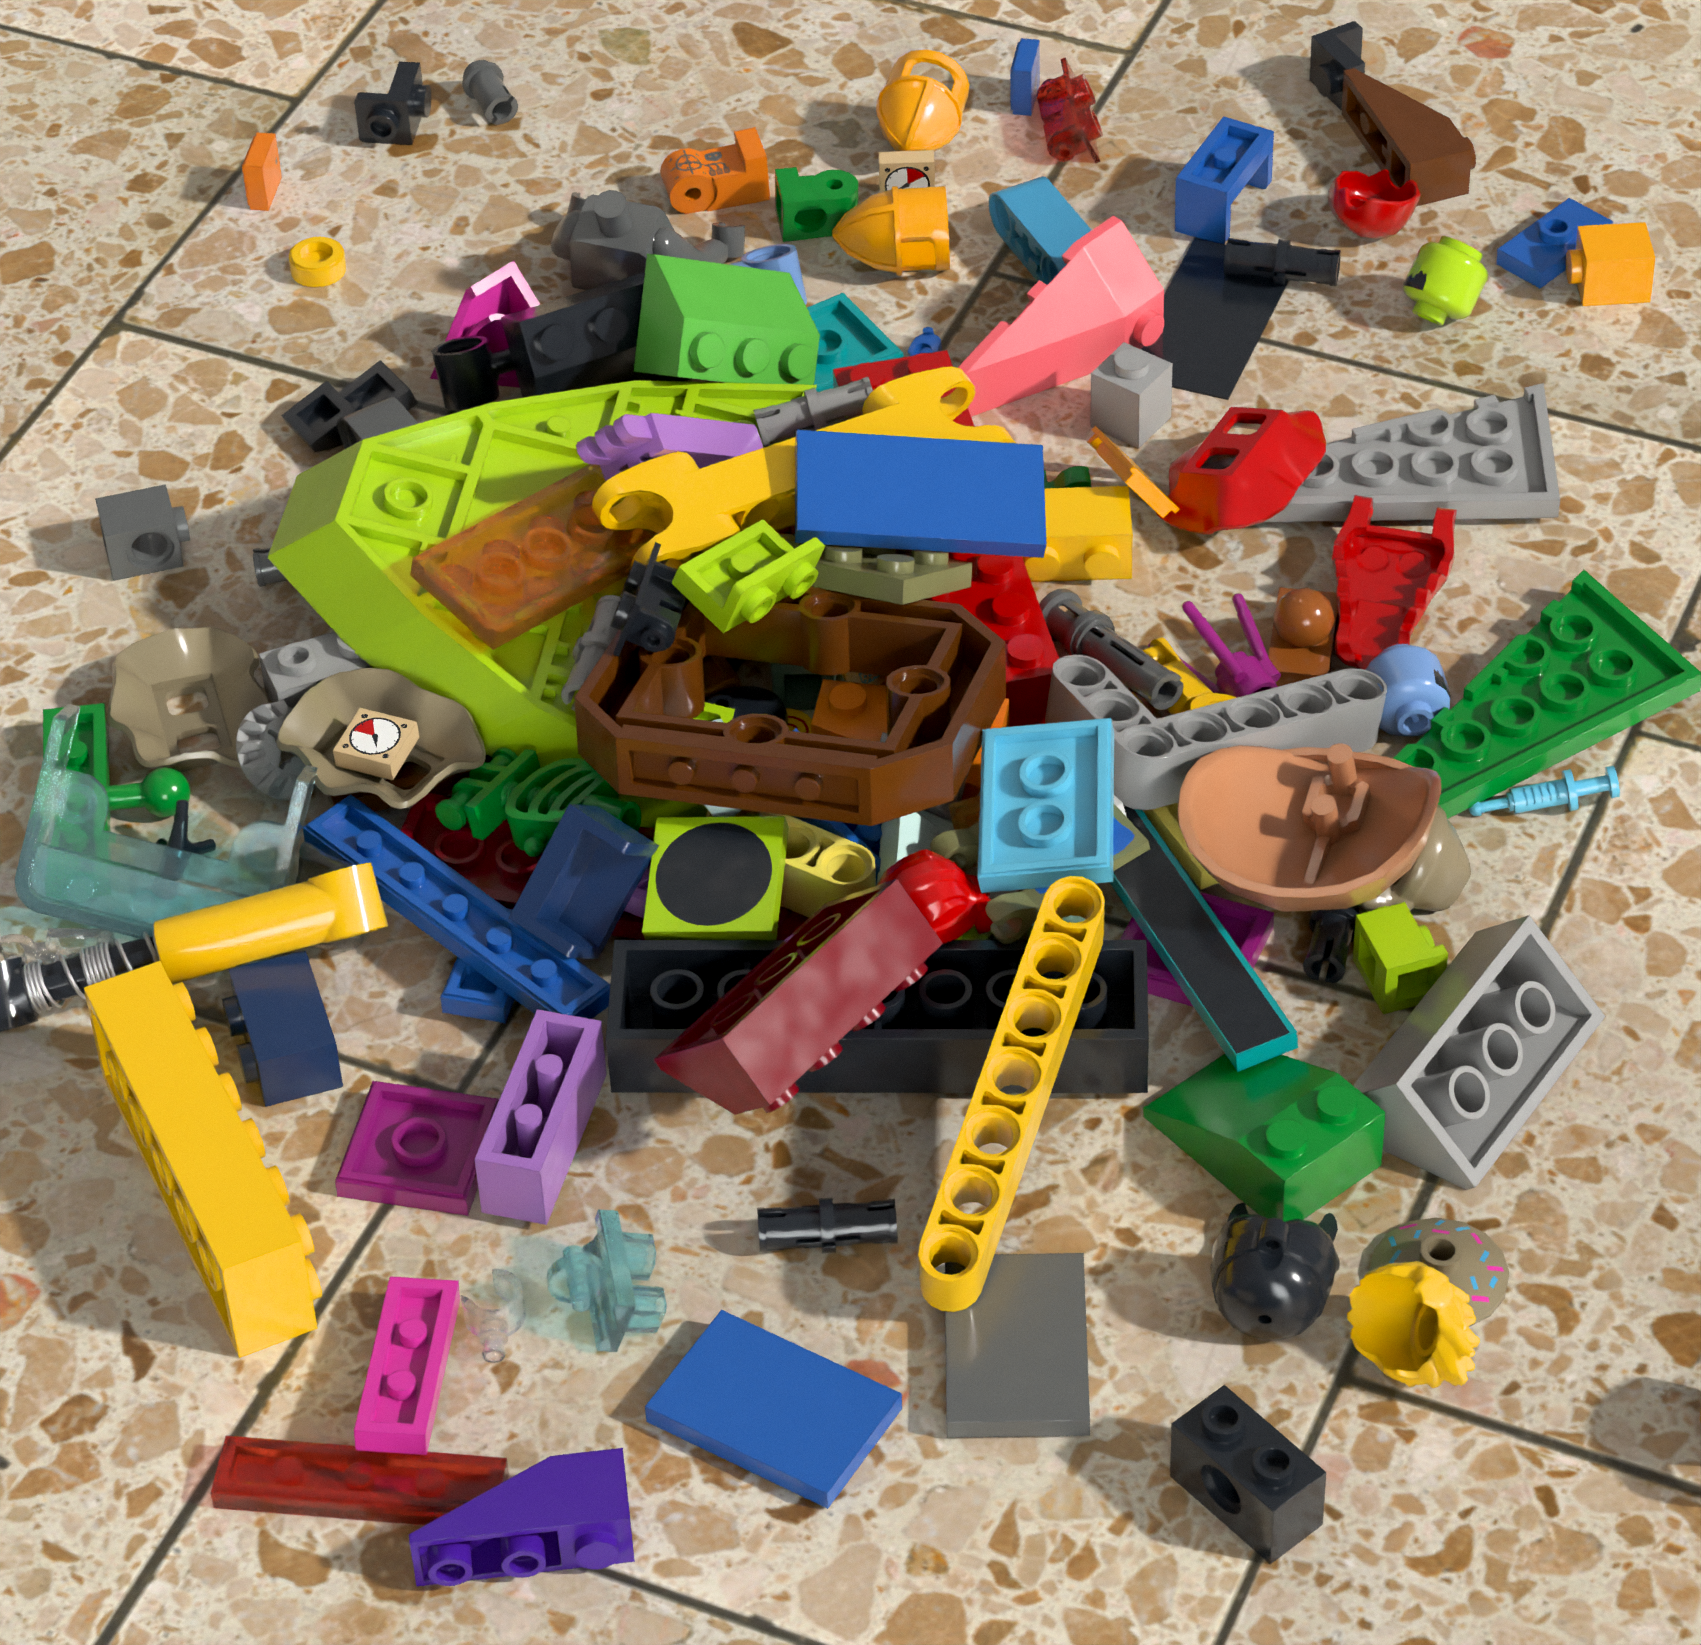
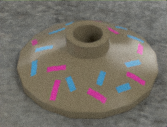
M1437 1217L1409 1221L1388 1232L1373 1251L1369 1271L1387 1264L1419 1261L1449 1277L1450 1283L1469 1295L1470 1300L1467 1304L1472 1307L1476 1321L1468 1327L1490 1317L1505 1299L1509 1269L1503 1251L1486 1233L1465 1222Z

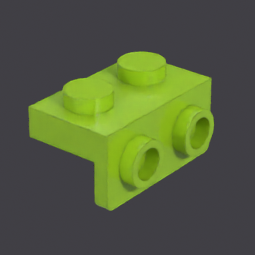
M762 519L679 566L672 584L722 633H725L746 620L750 623L759 621L770 611L776 602L787 596L795 599L803 595L818 577L819 572L815 567L825 545L817 537H814L794 549Z

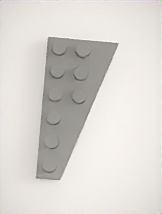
M1544 383L1525 387L1524 396L1499 402L1495 395L1475 399L1473 409L1448 414L1437 408L1353 428L1351 438L1326 444V452L1321 462L1298 488L1291 502L1283 511L1264 522H1345L1350 512L1354 495L1373 498L1371 521L1433 520L1437 507L1456 509V519L1558 518L1560 495ZM1236 457L1206 463L1201 468L1225 469L1231 465Z

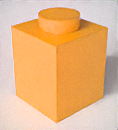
M1646 222L1578 226L1576 249L1567 250L1566 275L1569 284H1577L1582 306L1649 303L1651 301L1655 254Z

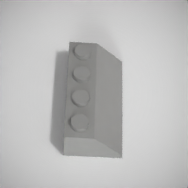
M1530 915L1476 931L1353 1086L1385 1111L1383 1151L1466 1190L1476 1188L1606 1016Z

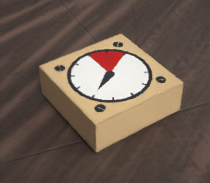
M934 150L878 152L880 193L891 190L892 186H898V189L935 187Z
M359 708L333 749L335 765L394 780L420 737L417 722Z

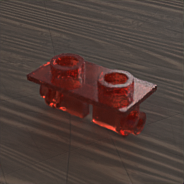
M1062 58L1060 60L1063 75L1055 79L1045 80L1037 90L1036 95L1041 119L1045 124L1043 128L1047 150L1053 158L1061 162H1067L1073 159L1075 155L1088 150L1096 164L1100 162L1096 139L1103 137V132L1098 118L1091 105L1096 104L1095 96L1084 74L1075 76L1066 58Z

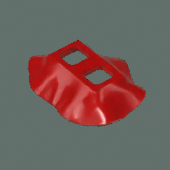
M1230 407L1203 442L1187 450L1170 464L1169 494L1167 496L1179 510L1176 513L1171 510L1164 518L1156 512L1157 516L1172 527L1203 535H1211L1216 531L1243 529L1262 523L1275 516L1287 507L1298 488L1319 465L1325 455L1326 439L1319 416L1311 410L1288 413L1278 409ZM1232 428L1257 430L1248 435L1228 433ZM1212 455L1237 456L1231 465L1225 469L1201 468L1204 462Z

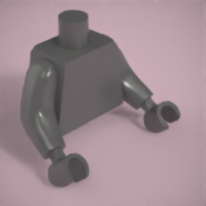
M607 190L599 195L593 194L586 199L580 197L581 193L573 192L567 215L558 223L551 240L552 252L557 257L571 262V283L573 288L589 290L645 272L647 254L724 264L727 258L742 257L745 246V225L726 226L722 222L713 223L711 239L693 246L675 232L665 212L656 206L626 201L625 196L616 190Z

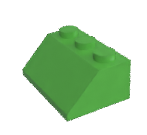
M647 254L634 372L726 383L814 385L820 334L790 273Z

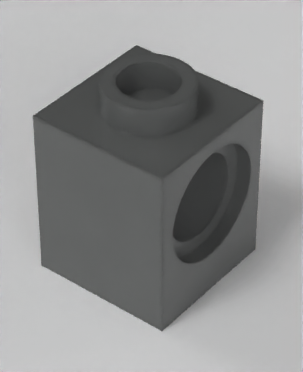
M166 484L95 498L103 542L113 581L184 567L180 542L190 541L187 519L183 506L172 508Z

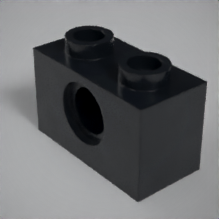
M1223 1385L1171 1423L1170 1477L1270 1565L1323 1525L1326 1471L1227 1386Z

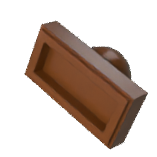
M1279 587L1277 604L1273 614L1274 623L1268 654L1270 661L1281 674L1280 679L1275 682L1278 687L1330 673L1338 620L1336 592L1316 591L1308 587L1299 589Z

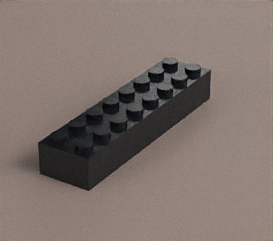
M614 940L606 1030L611 1093H698L661 1071L653 1059L784 940ZM952 940L942 944L924 961L928 970L919 980L901 991L895 992L893 990L882 1000L886 1009L881 1016L861 1030L855 1032L850 1030L839 1040L843 1050L835 1059L814 1072L807 1070L795 1082L799 1087L798 1093H974L1028 940H1016L1010 944H1003L998 940ZM1103 940V945L1051 1093H1148L1147 940ZM1051 971L1041 976L1047 979H1060L1067 975ZM1029 1028L1020 1033L1026 1036L1037 1037L1046 1034L1047 1031L1040 1028ZM1018 1085L1003 1087L1000 1091L1003 1093H1024L1027 1089Z

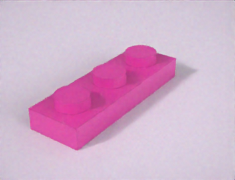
M389 1277L354 1427L356 1450L427 1455L460 1304L459 1281Z

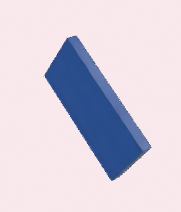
M797 430L795 439V543H805L817 537L824 545L1043 558L1047 545L1043 445Z

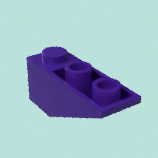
M623 1448L549 1456L410 1533L409 1544L416 1586L435 1584L455 1586L470 1580L505 1576L526 1578L540 1572L576 1568L603 1569L612 1564L635 1562Z

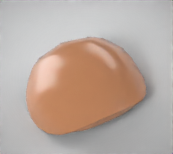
M1343 743L1334 744L1330 748L1301 747L1282 750L1243 745L1221 748L1201 757L1187 772L1179 794V827L1189 852L1230 893L1282 912L1347 909L1377 898L1412 868L1427 843L1441 794V778L1437 771L1429 768L1413 767L1399 760L1380 755L1353 752L1350 746Z

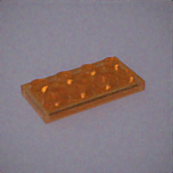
M589 464L413 557L410 576L494 650L627 577L631 569L633 556L639 548L658 533L640 528L614 530L602 525L593 511L592 502L596 492L606 481L600 465ZM626 496L616 501L612 507L621 503Z

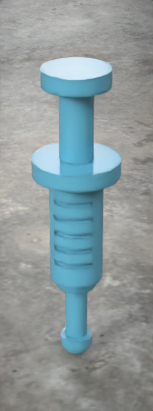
M1614 766L1605 767L1604 776L1574 781L1571 769L1563 770L1562 779L1512 788L1510 792L1506 793L1504 798L1480 803L1478 801L1469 808V812L1473 816H1481L1484 812L1509 808V811H1514L1517 814L1567 804L1569 811L1579 809V796L1609 791L1611 798L1620 797L1618 777Z

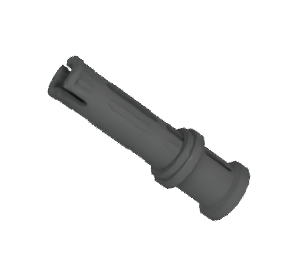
M1066 588L1056 589L1041 600L1039 605L1052 641H1059L1063 644L1068 655H1083L1097 659L1121 683L1142 696L1156 709H1168L1178 701L1184 687L1183 682L1180 681L1181 676L1170 671L1144 653V651L1115 633V627L1109 616L1098 610L1089 611L1083 607L1079 596ZM1060 606H1064V607L1067 608L1068 610H1067L1066 612H1064V611H1063L1062 609H1060L1059 607H1060Z

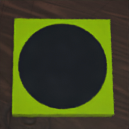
M785 816L657 817L654 843L658 844L659 847L651 858L642 928L645 940H776L789 831Z

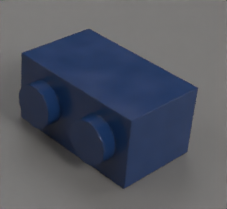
M306 950L228 969L233 996L222 999L226 1022L231 1037L242 1034L244 1036L245 1043L236 1045L243 1078L246 1084L258 1081L265 1107L342 1088L343 1082L336 1041Z

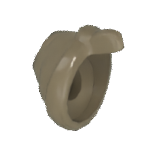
M1440 805L1437 806L1427 843L1412 868L1377 898L1359 904L1362 909L1374 910L1378 907L1405 902L1410 911L1413 908L1442 911L1448 909L1458 899L1470 878L1471 867L1458 833L1447 819V815Z

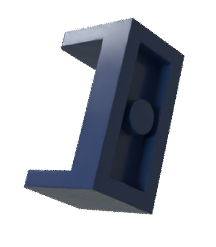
M569 804L513 908L509 919L569 958L599 959L651 862L652 855L656 852L659 845L599 806Z

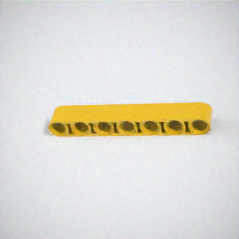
M1069 876L1061 878L1050 885L1044 895L919 1244L920 1289L924 1299L932 1307L941 1311L956 1312L964 1310L975 1303L982 1292L1103 945L1105 899L1101 889L1093 881L1084 877ZM1073 915L1081 916L1086 920L1078 923L1066 922L1062 919L1064 917ZM1056 971L1067 976L1060 979H1047L1041 975ZM1029 1028H1040L1047 1031L1046 1034L1037 1037L1026 1036L1020 1032ZM1010 1085H1018L1027 1089V1091L1018 1095L1005 1094L1000 1090ZM989 1143H997L1007 1147L1005 1151L997 1154H987L979 1150L980 1147ZM968 1202L980 1203L987 1207L982 1212L967 1214L957 1209L962 1204ZM946 1262H957L966 1267L962 1272L953 1275L942 1274L935 1270L936 1267Z

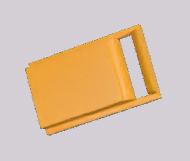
M1096 426L1093 427L1092 431L1095 434L1087 443L1097 451L1099 456L1162 518L1171 510L1176 513L1179 508L1147 474Z

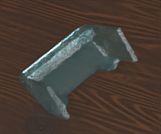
M67 704L53 717L15 875L16 892L23 904L29 909L40 914L140 939L143 938L144 931L149 936L152 935L156 920L216 904L220 905L288 885L318 771L317 767L305 765L296 779L285 824L269 820H258L247 824L236 835L227 862L105 831L104 828L109 812V798L104 786L91 775L66 769L81 707Z

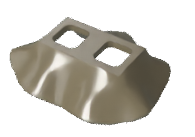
M175 628L137 641L117 655L112 664L113 680L107 711V722L111 727L124 732L129 737L133 745L135 757L139 764L144 767H167L179 772L219 763L231 767H241L236 752L238 728L250 711L262 704H270L272 701L254 677V672L259 666V657L255 649L238 636L219 628ZM196 692L204 693L207 697L209 705L204 710L182 715H172L168 711L167 701L173 697ZM206 733H214L218 737L220 743L218 749L183 754L179 751L178 742L181 739Z
M361 668L339 672L311 687L283 721L276 741L277 747L281 751L296 754L300 758L316 786L324 794L338 796L357 792L373 793L378 795L388 805L397 809H411L436 784L451 775L482 766L486 758L484 742L473 717L465 707L456 701L421 689L399 673L379 668ZM359 708L417 722L420 737L405 762H414L430 770V772L412 789L403 790L385 781L386 778L335 765L333 749Z

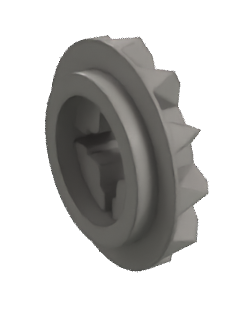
M284 700L262 704L244 717L236 736V752L244 774L258 790L272 798L294 800L312 792L316 784L305 764L296 754H293L295 755L294 757L278 766L282 758L280 757L281 750L277 747L275 741H277L283 721L293 709L287 706Z

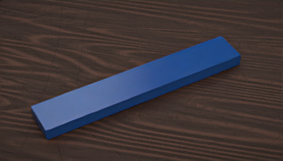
M351 794L302 827L305 844L339 869L371 863L383 902L535 1014L538 1009L593 1019L609 1007L610 984L577 959L565 956L509 919L510 910Z

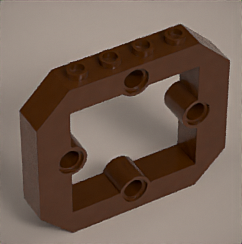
M810 587L798 598L792 599L790 596H787L776 602L770 611L759 621L750 623L746 620L729 631L722 633L686 598L674 642L668 649L650 652L641 646L625 641L618 657L613 655L620 634V630H618L579 689L574 700L578 754L619 794L874 826L954 800L982 745V729L991 728L1006 698L1005 641L963 606L955 603L919 600L900 605ZM705 655L797 665L803 666L804 669L811 673L820 675H839L855 672L887 676V739L885 742L789 731L785 721L777 716L768 714L742 715L730 720L728 723L693 719L699 716L705 707L703 658Z

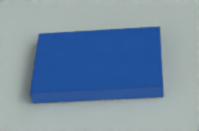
M721 1310L646 1404L645 1413L646 1422L828 1509L902 1410V1393Z

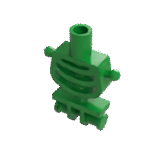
M505 747L496 750L489 763L484 762L482 766L471 770L469 778L460 779L452 788L453 796L450 799L442 800L435 808L439 821L450 830L456 831L461 829L466 823V818H468L473 838L484 840L507 819L514 844L519 849L524 850L530 857H537L544 852L569 804L599 806L637 832L642 818L639 805L636 802L620 799L618 792L585 760L565 758L541 768L535 750L525 749L517 756L515 752Z

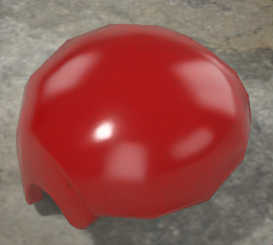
M1383 169L1370 176L1358 171H1341L1330 186L1328 203L1332 214L1349 231L1360 237L1387 238L1397 234L1407 224L1421 194L1414 180L1406 181L1402 187L1395 186L1390 179L1387 169Z

